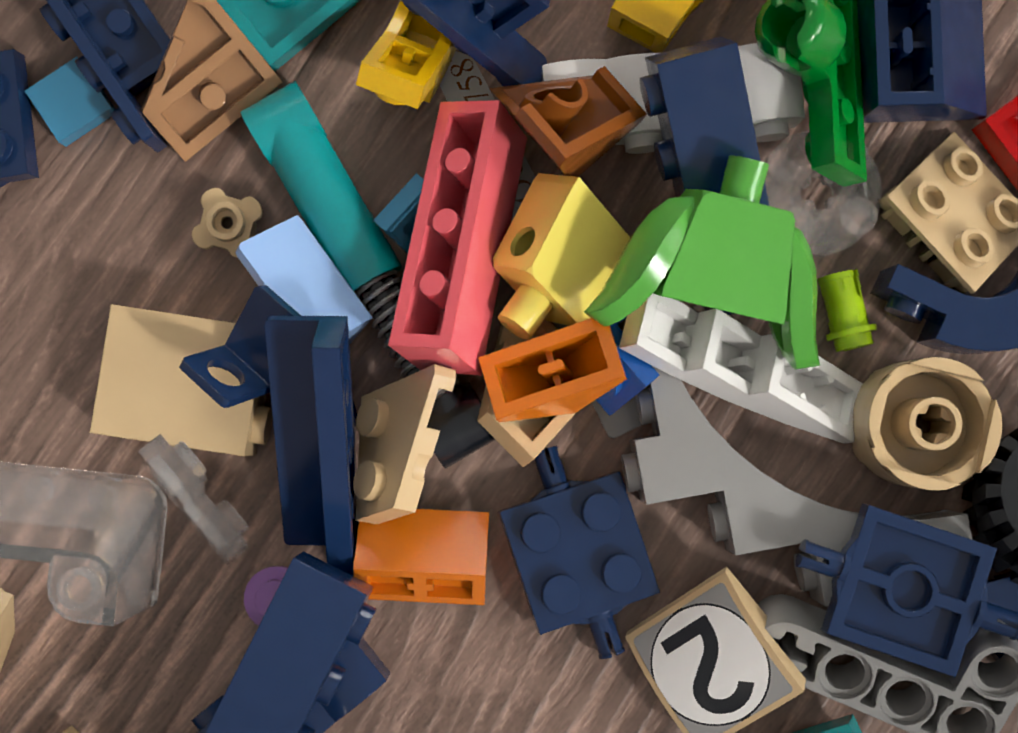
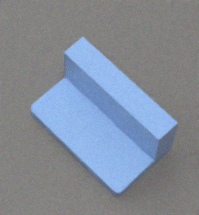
M299 215L241 242L238 246L236 255L257 285H267L301 316H348L349 344L352 343L373 318Z

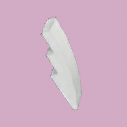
M653 293L638 309L627 316L619 348L677 379L748 410L841 443L854 442L853 409L857 394L863 383L820 356V366L795 370L783 357L772 334L761 336L718 309L698 313L679 300L662 297Z

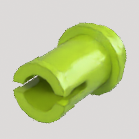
M858 269L837 272L818 278V285L820 286L829 320L830 334L826 335L827 342H834L836 353L874 344L871 332L877 331L876 324H869L861 292Z

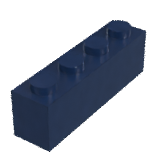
M718 37L645 57L649 75L641 77L639 80L642 99L648 116L658 115L663 140L654 143L655 157L663 181L672 179L676 197H680L685 189L707 190L719 193L729 155L761 161L737 42L724 37ZM764 184L759 204L769 206L766 185ZM702 306V307L705 309V311L714 309V308ZM720 310V311L724 312V313L727 314V315L735 314V313H731V312H727V311Z
M304 551L295 556L205 733H315V729L305 724L316 702L327 707L331 702L346 672V669L337 665L336 662L347 640L359 645L377 610L366 604L374 586Z

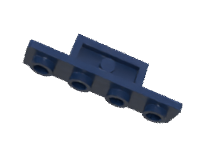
M46 0L47 4L39 8L42 16L63 42L71 37L83 54L75 60L77 67L96 92L100 93L107 89L119 107L110 114L127 139L133 145L142 140L157 153L168 146L166 141L142 113V106L135 98L137 94L152 85L171 40L144 0Z
M401 0L413 14L421 16L446 36L460 52L469 55L494 75L502 86L542 82V65L547 64L546 57L515 30L547 9L550 0Z

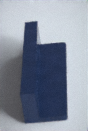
M269 316L266 319L264 328L284 542L287 545L326 546L327 563L354 576L353 566L359 521L355 520L356 496L353 489L357 467L348 316Z

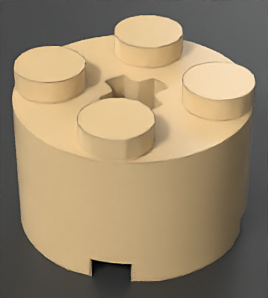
M930 357L893 363L875 370L863 383L857 394L853 409V431L855 437L853 451L859 461L864 463L869 470L890 483L926 490H948L961 485L962 482L968 480L976 473H980L991 463L1001 440L1002 414L997 400L992 399L980 375L974 369L959 361L941 357ZM918 414H921L922 419L931 422L928 433H922V430L916 427Z

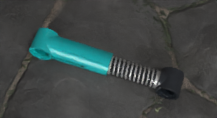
M294 81L240 112L262 153L277 172L310 232L357 297L363 300L362 303L365 308L369 309L368 312L373 317L372 319L375 320L372 328L380 329L377 338L386 339L383 347L391 348L388 346L400 292L398 283L402 280L400 277H394L403 266L381 228L373 221L375 218L372 212L368 210L330 144L327 134L299 85ZM392 349L390 351L389 357L397 358L394 367L403 368L400 377L405 378L420 371L395 350ZM457 375L452 392L444 389L438 390L427 427L440 431L434 453L445 469L495 441L494 437L477 421L481 407L480 399L471 384L468 382L462 385Z

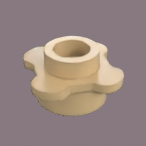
M219 188L209 189L201 197V204L204 210L200 224L192 230L193 241L202 249H210L215 246L228 250L232 256L238 258L236 250L240 243L255 236L257 229L256 221L261 219L263 215L262 206L255 198L250 196L240 200L226 196L225 192ZM226 217H230L233 220V225L229 229H225L222 226V221Z

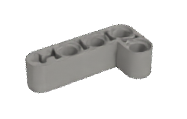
M784 594L770 595L758 603L759 607L767 615L765 629L806 678L805 688L907 732L1000 733L1018 702L1017 640H1011L1009 637L979 628L978 632L966 645L957 676L953 677L825 633L821 630L827 611L793 596ZM997 619V622L1006 624V623L1003 622L1002 620ZM991 653H1005L995 662H980ZM847 654L855 657L853 661L843 665L831 664L829 662L838 655ZM908 680L914 682L906 689H890L893 684L899 681ZM960 707H973L964 714H951Z

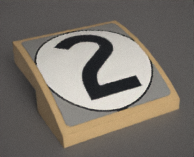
M728 567L720 570L628 630L625 636L644 675L682 733H735L802 694L805 690L806 678L765 629L767 615Z

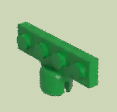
M767 0L756 18L754 32L758 49L770 62L784 71L802 78L803 94L808 103L809 133L805 138V151L811 164V169L842 187L866 182L867 170L857 0Z

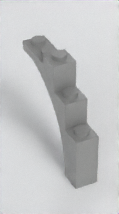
M652 366L659 376L638 393L635 399L641 425L651 423L653 435L629 439L631 453L621 455L623 474L628 492L638 491L640 501L646 505L715 492L717 503H711L707 506L712 536L715 542L724 541L725 550L734 555L801 544L804 539L841 552L842 548L851 538L858 512L845 511L816 502L788 489L761 472L735 451L712 427L690 397L682 380ZM941 510L900 515L972 540L967 513ZM803 551L794 554V567L800 589L803 592L809 591L811 599L824 606H829L832 597V577L802 567H796L797 554L820 562L823 561V558Z

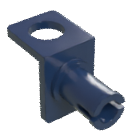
M267 285L257 286L248 299L225 345L183 358L179 368L223 408H229L270 393L264 324L269 316L301 315ZM208 367H218L229 371L239 380L240 385L231 386L219 382L209 373Z

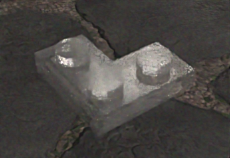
M159 434L138 451L146 471L227 566L247 550L248 543L241 535L249 529L248 525L228 501L224 499L215 506L205 493L204 483L208 481L204 474L207 470L183 441L171 447L164 437Z

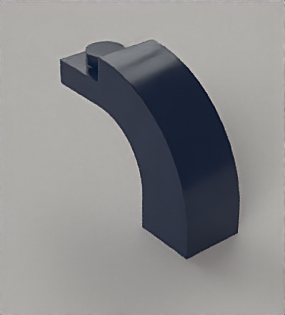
M900 264L880 271L870 294L887 301L884 309L900 319L920 324L922 318L926 319L917 343L932 349L958 354H982L1018 348V271L1003 290L990 298L973 297L957 292Z

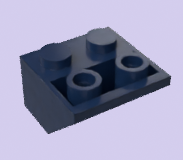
M857 0L864 123L983 120L987 117L982 0Z

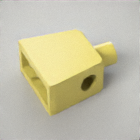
M538 173L493 257L494 269L516 291L498 315V320L510 332L525 340L532 338L544 319L567 326L590 319L591 317L586 315L584 311L602 291L630 240V236L580 177Z

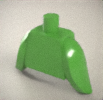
M728 156L719 193L707 190L685 189L680 197L668 198L653 209L634 231L602 291L584 311L586 315L601 325L609 326L621 321L638 309L653 293L662 297L768 321L772 336L783 357L791 367L797 370L820 366L816 343L817 277L812 250L802 231L795 227L793 212L759 204L769 164L746 157Z

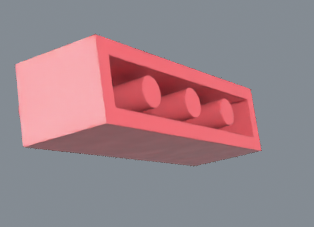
M500 100L440 102L388 343L389 347L419 370L436 364L456 370V374L482 375L478 357L486 354L501 277L493 267V257L511 224L527 142L526 135Z

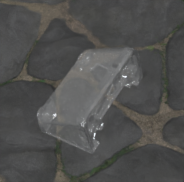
M0 462V558L49 563L47 580L48 598L57 613L63 618L77 623L115 626L157 604L167 519V498L157 483L152 479L137 475Z

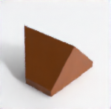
M605 66L598 69L591 76L489 88L565 176L579 177L641 123L647 115Z

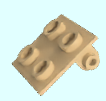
M952 132L898 185L893 186L877 201L884 210L880 216L884 220L887 219L902 236L911 230L915 232L906 241V245L909 248L921 240L926 244L927 248L920 253L918 258L924 262L933 255H936L928 265L945 282L943 285L949 288L955 287L958 292L963 294L968 291L970 294L976 292L1018 246V199L1011 194L980 160L978 155L955 132Z

